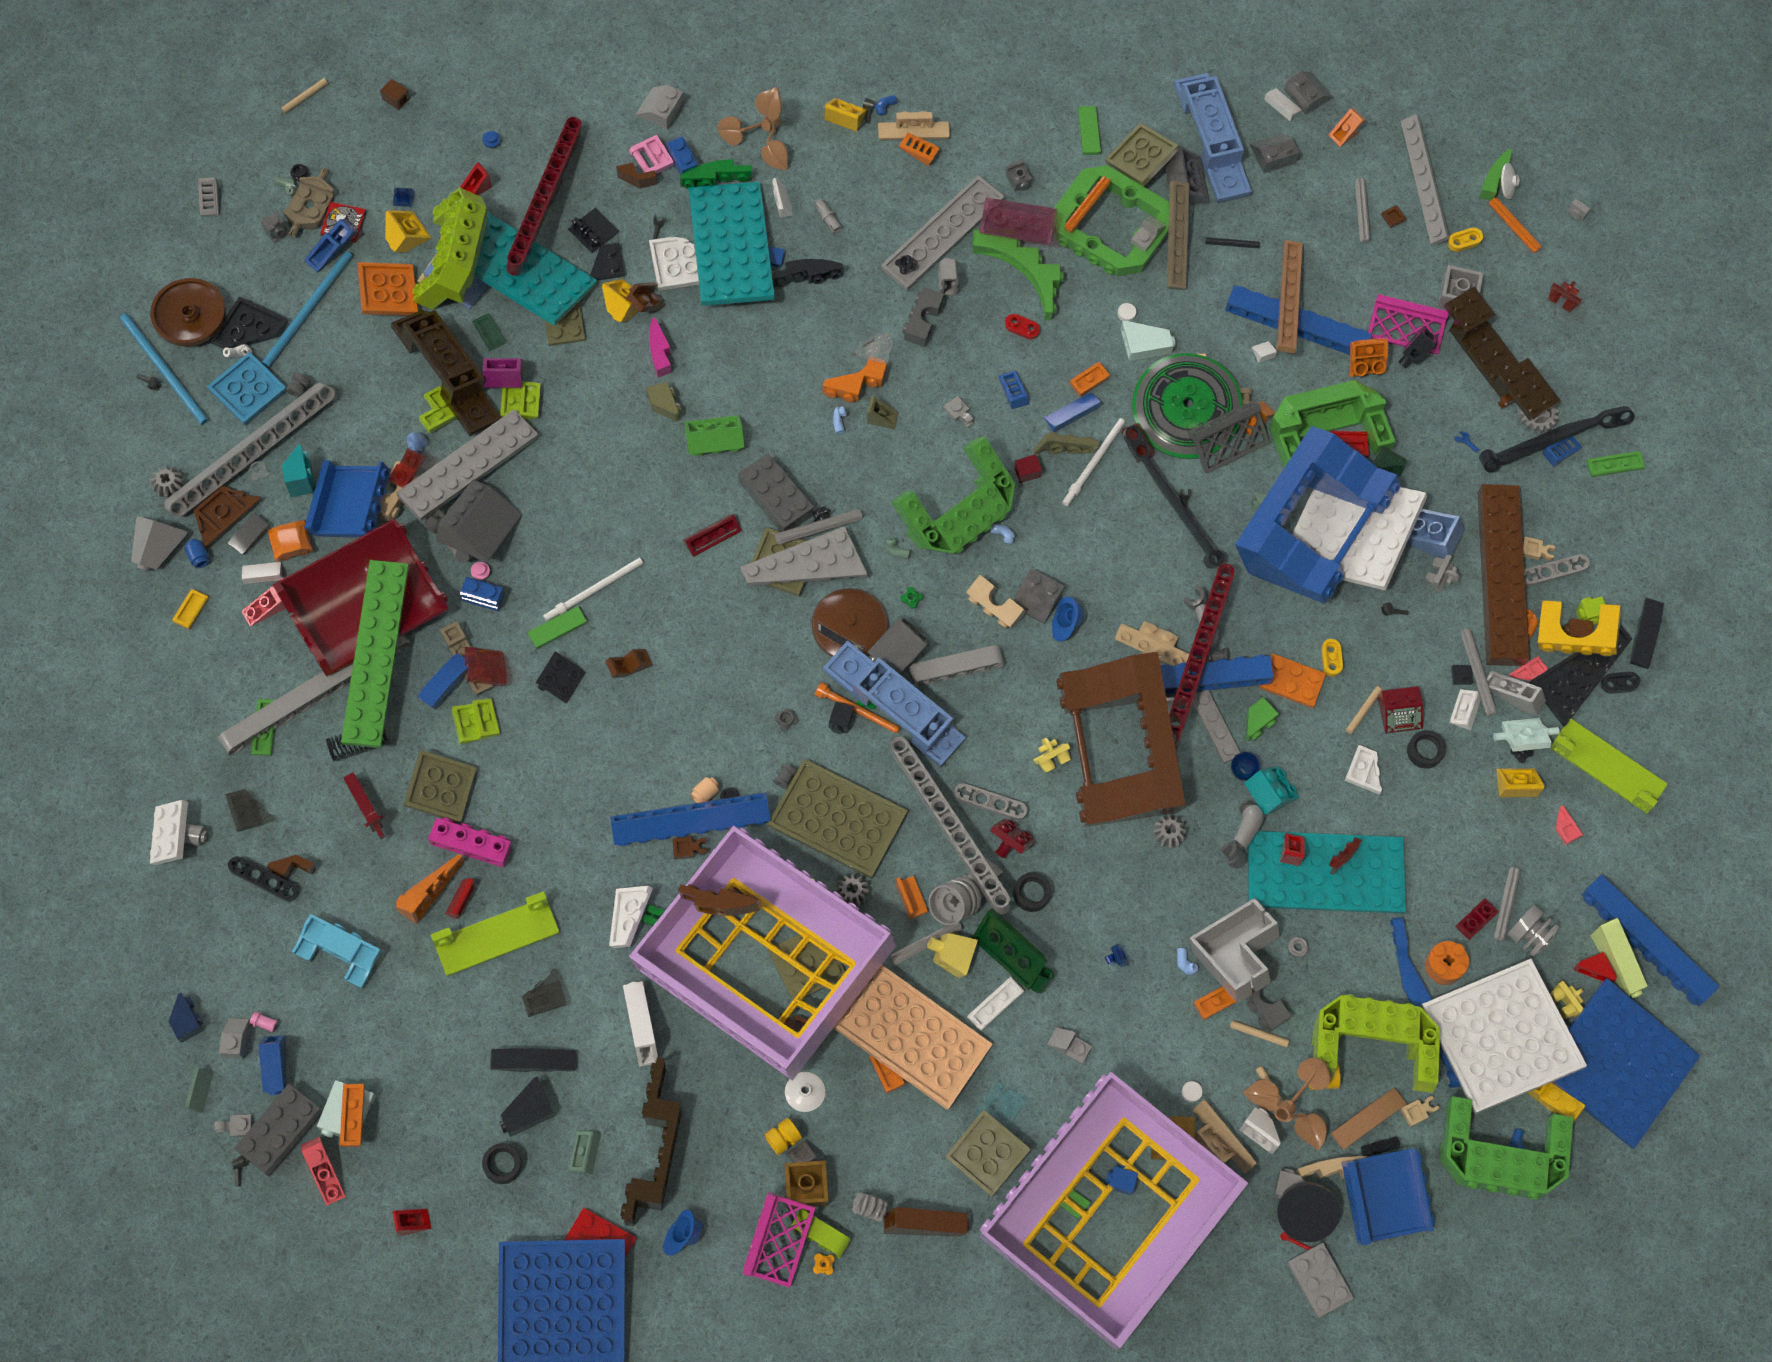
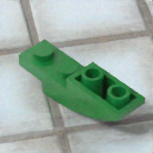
M734 159L704 163L681 174L680 187L686 189L688 187L700 186L712 187V185H716V180L721 182H729L730 180L746 182L752 180V165H734Z

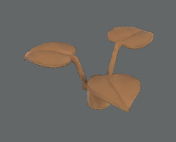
M778 87L763 91L756 98L758 112L765 115L762 122L741 128V121L738 118L728 116L718 123L717 130L719 135L732 146L742 142V132L762 126L763 130L771 132L766 141L767 145L761 149L764 162L780 170L789 168L786 146L779 140H772L770 142L772 136L776 133L775 129L781 125L782 105Z
M1309 1058L1300 1064L1297 1074L1301 1080L1305 1081V1084L1291 1100H1284L1281 1103L1282 1099L1278 1097V1087L1267 1079L1257 1080L1243 1092L1251 1102L1257 1104L1263 1110L1275 1111V1117L1279 1121L1286 1122L1289 1119L1298 1118L1294 1125L1296 1134L1316 1150L1322 1147L1327 1136L1326 1123L1322 1117L1316 1113H1311L1308 1116L1305 1113L1294 1114L1296 1112L1294 1102L1308 1085L1315 1090H1323L1329 1085L1331 1079L1330 1072L1322 1059Z

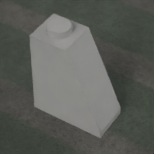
M137 516L131 562L138 564L137 568L146 571L149 568L157 569L186 536L187 531Z

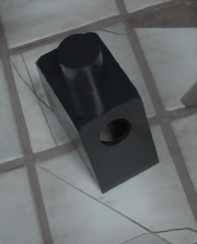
M1422 326L1403 348L1402 353L1404 355L1398 362L1404 368H1407L1412 362L1417 365L1434 347L1437 337Z

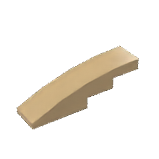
M1367 1156L1341 1157L1316 1162L1297 1169L1296 1175L1304 1178L1317 1172L1321 1180L1339 1172L1341 1179H1345L1341 1162Z

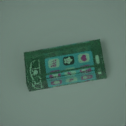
M489 313L472 321L489 352L506 344Z

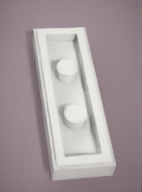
M1010 977L975 1008L967 1018L982 1031L1022 995L1024 990Z

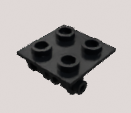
M596 208L581 219L573 218L571 221L573 224L568 228L591 253L619 232Z
M555 651L535 683L538 684L537 688L539 690H546L567 704L586 672Z

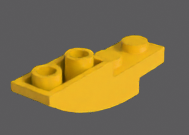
M1552 1083L1527 1092L1554 1114L1558 1113L1563 1116L1573 1117V1123L1586 1106Z

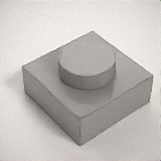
M1575 198L1568 212L1574 219L1583 221L1590 208Z

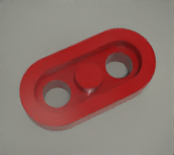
M1010 314L1005 319V328L1008 331L1030 340L1038 337L1040 327L1036 322L1018 314Z

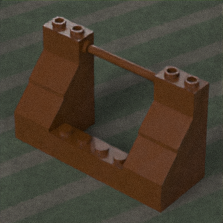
M1158 652L1130 655L1082 670L1061 672L1059 678L1056 679L1057 689L1061 690L1062 694L1060 706L1061 709H1064L1065 714L1070 713L1073 716L1085 782L1082 783L1083 786H1080L1078 792H1076L1077 803H1081L1082 811H1079L1081 823L1084 822L1085 827L1175 814L1184 807V794ZM1137 703V708L1142 713V718H1140L1141 729H1145L1146 735L1143 738L1144 747L1149 752L1147 764L1152 770L1105 783L1094 784V781L1091 779L1080 714H1082V711Z

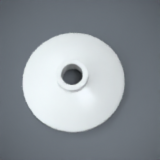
M1506 163L1502 170L1501 185L1504 197L1511 199L1515 193L1516 186H1519L1520 180L1519 176L1515 174L1513 166L1510 163Z
M800 1072L793 1081L789 1079L787 1082L785 1097L789 1105L795 1110L801 1112L813 1111L822 1104L825 1098V1086L817 1075L810 1072ZM807 1087L809 1092L804 1094L801 1089Z

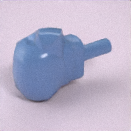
M411 432L407 436V444L410 453L414 454L415 464H419V453H422L423 448L428 445V440L420 432Z

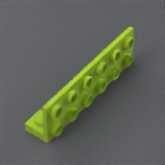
M1569 719L1570 721L1561 730L1550 749L1648 814L1658 802L1657 800L1666 788L1667 783L1573 719Z
M543 891L525 898L527 904L460 930L451 932L450 927L430 934L446 976L559 934L545 892Z

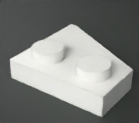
M1358 745L1344 781L1380 794L1382 787L1379 781L1380 772L1377 766V752Z

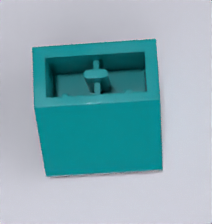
M297 445L282 464L284 482L290 497L313 493L312 487L315 486L314 477L311 473V461L307 451H303L301 445Z
M1279 766L1260 770L1244 783L1265 815L1272 814L1300 798L1296 788L1290 784L1286 778V773Z

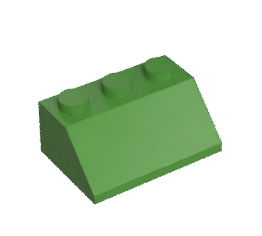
M739 415L684 422L689 455L701 456L708 452L718 454L724 450L734 452L744 448L743 430Z

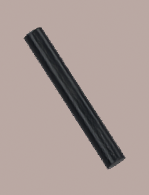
M1205 238V244L1259 249L1260 243L1259 241Z

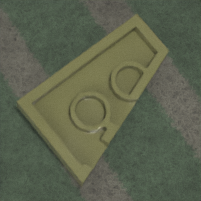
M1055 432L1047 433L1036 444L1033 451L1034 455L1040 454V451H1050V454H1057L1063 451H1067V454H1092L1099 447V442L1090 437L1080 438L1074 437V435H1058Z

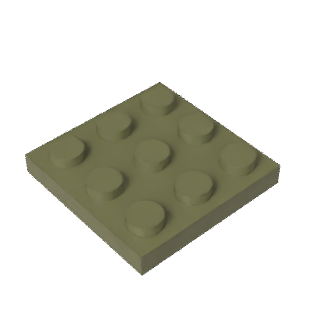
M1140 123L1109 154L1105 161L1109 166L1140 185L1145 186L1180 148L1178 144Z
M766 527L752 562L806 541L798 538L777 544L775 534L779 533V531ZM776 582L766 586L799 597L805 582Z
M420 750L403 806L440 818H448L460 824L476 767Z
M797 935L776 945V947L790 955L803 937ZM809 942L795 960L812 972H815L828 954ZM767 949L793 1001L810 978ZM834 959L820 977L835 984L843 976L845 970L842 964ZM815 983L805 997L826 987Z
M983 1109L945 1157L993 1197L1031 1148Z

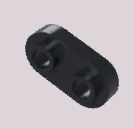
M1634 672L1610 673L1601 680V688L1609 694L1633 692L1640 685V678ZM1626 681H1630L1632 685H1627ZM1607 682H1611L1613 687H1609Z

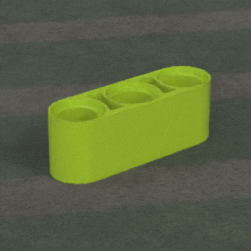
M800 1209L796 1215L799 1222L807 1219L809 1213ZM815 1216L812 1217L806 1239L811 1242H817L819 1247L829 1253L831 1251L836 1254L835 1257L841 1258L851 1239ZM795 1219L791 1223L790 1227L797 1224ZM799 1226L795 1228L797 1231L801 1232Z

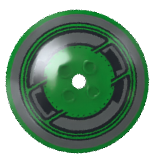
M1180 353L1158 360L1142 374L1134 390L1132 414L1135 425L1141 430L1147 443L1153 448L1175 458L1198 459L1199 456L1193 439L1189 438L1188 431L1242 406L1243 403L1239 386L1229 371L1221 364L1203 355ZM1189 399L1193 402V406L1185 407L1183 401ZM1239 424L1233 426L1231 433H1236ZM1219 432L1215 441L1222 443L1226 433ZM1232 435L1229 436L1226 445H1227V444L1230 442V440L1233 438ZM1204 439L1200 441L1201 449L1206 451L1210 440ZM1214 442L1210 453L1218 452L1221 445Z

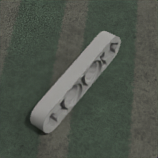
M1579 554L1527 568L1524 570V577L1526 574L1534 576L1535 573L1537 576L1532 577L1530 581L1525 579V586L1531 587L1582 573L1589 567V559L1585 555ZM1578 560L1584 562L1582 567L1581 565H1575L1572 570V565L1576 564ZM1558 565H1565L1568 571L1565 573L1559 571ZM1541 570H1548L1550 577L1542 576Z
M964 783L955 787L954 797L961 803L1016 821L1023 820L1027 814V807L1022 802ZM962 789H965L966 793L969 795H971L972 791L975 793L973 794V799L971 801L969 800V795H964L963 797H961L960 793L957 791H962ZM984 795L987 801L979 804L976 801V797ZM1002 801L1005 804V808L998 810L994 807V803ZM1009 804H1012V805H1011V808H1012V809H1015V810H1016L1017 807H1020V808H1021V812H1024V813H1020L1019 816H1018V815H1015V811H1014V810H1011V809H1010L1009 813H1007L1006 811H1007V809H1008V805H1009Z

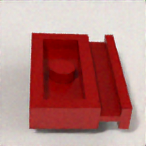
M1330 431V433L1335 434L1353 450L1358 451L1368 459L1367 431Z

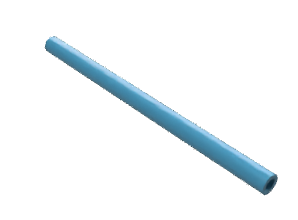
M344 252L262 361L263 365L270 368L352 259L353 255L350 252Z
M127 313L122 314L119 319L200 425L209 421L129 315Z

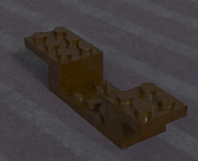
M1475 287L1445 303L1444 308L1454 320L1449 331L1500 398L1510 394L1529 421L1560 403L1561 400L1530 359L1527 358L1519 363L1490 325L1496 314Z
M420 310L391 322V328L408 352L411 354L420 350L442 381L440 396L469 436L487 429L501 419L499 413L482 391L485 377L436 310L428 313Z
M657 1057L656 1063L652 1062L650 1069L652 1083L648 1082L646 1088L648 1102H644L642 1107L643 1119H645L646 1125L663 1128L662 1139L664 1146L659 1148L657 1158L660 1165L655 1167L654 1182L631 1178V1183L626 1184L625 1195L627 1202L622 1204L620 1213L626 1226H634L637 1207L662 1211L682 1114L680 1102L660 1099L666 1072L665 1058Z

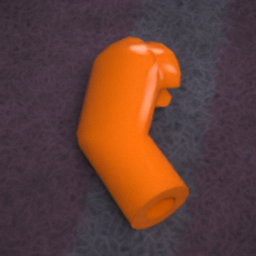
M1527 609L1528 638H1531L1538 626V620L1533 611Z

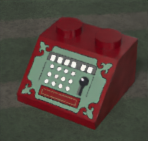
M1419 686L1381 691L1377 699L1385 734L1423 729V702Z

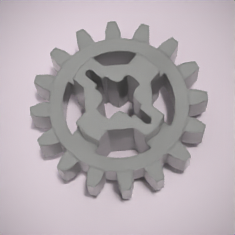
M1554 406L1529 421L1522 410L1518 408V418H1522L1520 424H1526L1525 429L1530 427L1532 428V433L1538 430L1539 434H1541L1543 429L1548 432L1550 428L1555 426L1559 418L1557 416L1559 410H1554L1556 407Z

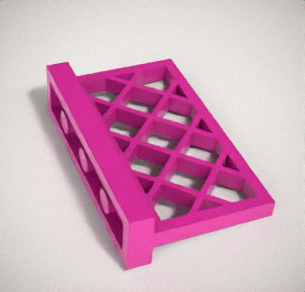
M1378 294L1375 299L1368 333L1372 334L1373 328L1379 325L1384 333L1379 336L1372 334L1371 339L1387 338L1388 343L1405 347L1409 342L1407 337L1416 334L1421 328L1415 329L1411 322L1413 319H1420L1423 323L1422 326L1431 333L1433 332L1428 325L1432 323L1441 324L1440 330L1433 333L1435 336L1438 335L1436 347L1428 352L1438 355L1448 312ZM1377 309L1384 310L1388 316L1380 320L1376 314ZM1397 314L1403 315L1406 321L1398 325L1393 316ZM1390 319L1395 327L1387 331L1382 323ZM1408 323L1412 332L1404 335L1400 327ZM1397 329L1401 338L1398 340L1392 339L1389 333Z
M768 1191L744 1264L743 1275L754 1276L790 1288L815 1207ZM778 1201L787 1203L790 1211L780 1216L776 1210ZM801 1208L809 1210L808 1218L799 1222L795 1211ZM792 1213L797 1224L786 1229L782 1218ZM779 1220L784 1231L773 1236L770 1226ZM799 1226L802 1237L793 1242L788 1232ZM768 1232L771 1236L769 1239H767ZM786 1233L791 1244L780 1249L775 1238ZM773 1240L777 1251L767 1256L763 1249L764 1245ZM793 1247L796 1256L787 1262L782 1251ZM780 1254L784 1264L774 1269L769 1258ZM766 1260L771 1271L765 1274L756 1272L758 1264ZM786 1266L790 1273L788 1281L779 1279L776 1271Z

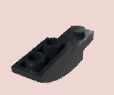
M801 259L785 262L784 270L772 273L773 287H784L790 282L799 283L807 278L809 284H820L829 278L833 280L838 279L843 275L844 266L842 263L825 259Z

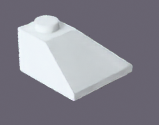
M1255 1107L1239 1130L1273 1154L1281 1144L1274 1123L1265 1110Z

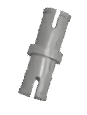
M824 199L818 200L814 207L822 216V221L826 222L833 234L839 232L842 226L836 219L834 211L829 209Z

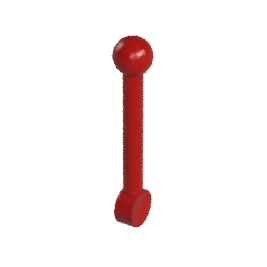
M1285 1232L1280 1235L1283 1241L1288 1240L1306 1250L1312 1249V1247L1290 1238Z

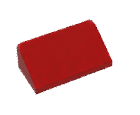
M469 878L461 881L445 912L446 915L459 919L475 887L473 879Z

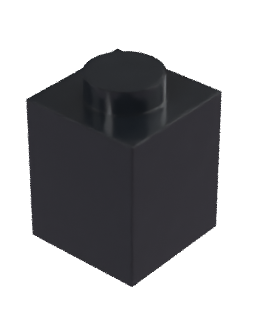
M835 701L828 728L836 734L847 733L854 713V707Z

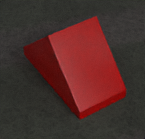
M477 162L460 188L479 196L492 188L490 175Z
M1285 833L1280 862L1299 866L1305 855L1304 837Z
M1604 952L1579 962L1573 969L1576 972L1602 982L1608 979L1613 983L1617 978Z
M428 1209L392 1211L396 1233L399 1236L431 1229Z

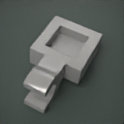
M958 396L943 406V409L954 421L960 419L967 428L973 424V417L968 413L969 408Z
M251 1114L230 1116V1122L217 1121L215 1122L216 1133L230 1132V1137H243L252 1127Z

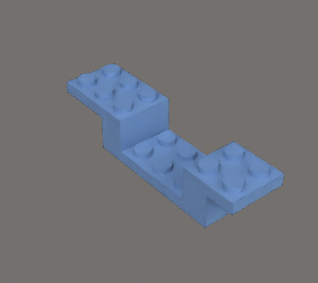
M1208 73L1175 80L1174 86L1184 114L1191 112L1203 144L1201 161L1216 202L1251 195L1252 191L1241 164L1244 149L1217 76L1209 77Z
M846 641L822 669L865 706L872 702L913 736L911 744L939 767L946 762L966 738L951 726L953 718L882 659L878 658L873 662L849 641Z

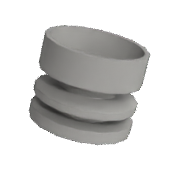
M962 877L952 879L937 886L931 891L929 896V909L936 921L948 926L973 916L978 912L981 905V895L974 882Z
M1533 905L1507 933L1516 943L1523 938L1527 941L1523 946L1524 950L1530 944L1533 945L1534 948L1529 953L1532 957L1545 949L1554 939L1560 927L1555 924L1550 930L1547 926L1552 921L1551 918L1542 923L1540 919L1544 912L1536 905Z

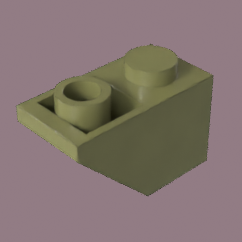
M667 381L647 387V397L652 411L674 421H679L681 408L679 403L674 401L676 396L673 387L669 388Z

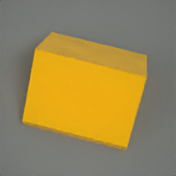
M834 98L825 104L824 120L857 132L867 109Z
M1535 768L1496 769L1499 797H1538L1544 789V784Z

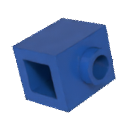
M1123 1165L1114 1166L1112 1172L1108 1171L1105 1183H1108L1109 1187L1111 1186L1114 1191L1132 1195L1138 1173L1124 1169L1126 1166Z

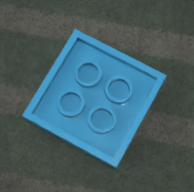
M250 352L207 386L208 390L244 425L249 423L286 392V387Z

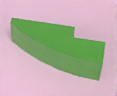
M1512 149L1506 150L1495 161L1484 181L1479 198L1491 201L1497 193V187L1502 188V170L1504 165L1510 162Z

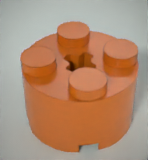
M1452 941L1438 943L1425 959L1426 973L1431 979L1441 985H1451L1457 982L1465 974L1469 966V958L1463 945Z

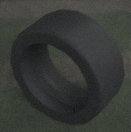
M1429 730L1417 732L1407 745L1409 760L1417 767L1424 769L1433 768L1438 765L1446 750L1441 736ZM1426 739L1433 742L1437 747V755L1430 760L1420 757L1415 750V745L1418 741Z
M1026 873L1015 884L1013 891L1014 901L1024 911L1038 912L1045 908L1051 896L1050 883L1041 874ZM1033 881L1042 886L1044 895L1039 902L1029 903L1023 900L1021 888L1025 883Z
M500 1143L493 1145L485 1152L482 1167L487 1178L493 1183L508 1184L519 1176L522 1169V1159L517 1149L512 1145ZM499 1152L509 1153L514 1159L513 1170L507 1175H496L490 1168L492 1157Z

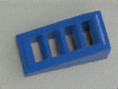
M1016 370L999 375L1011 410L1028 405V395ZM1013 378L1015 379L1014 381H1011V382H1008V383L1005 382L1006 380H1009V379H1013ZM1020 391V393L1011 395V393Z
M1571 436L1548 446L1542 454L1555 467L1580 450L1582 446ZM1570 440L1576 447L1573 448L1567 441ZM1563 443L1568 447L1569 451L1562 445Z

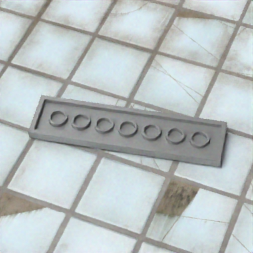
M977 175L881 265V270L908 291L1001 204L1005 196ZM910 255L913 263L916 264V269L908 271L905 275L901 274L899 267L895 265V261L900 259L901 256Z
M512 410L396 492L397 497L422 521L462 493L472 480H480L538 438V433L515 410Z

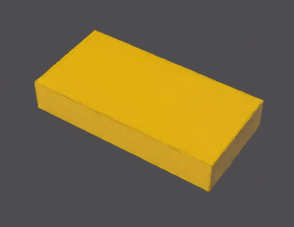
M191 589L172 621L190 630L209 597Z

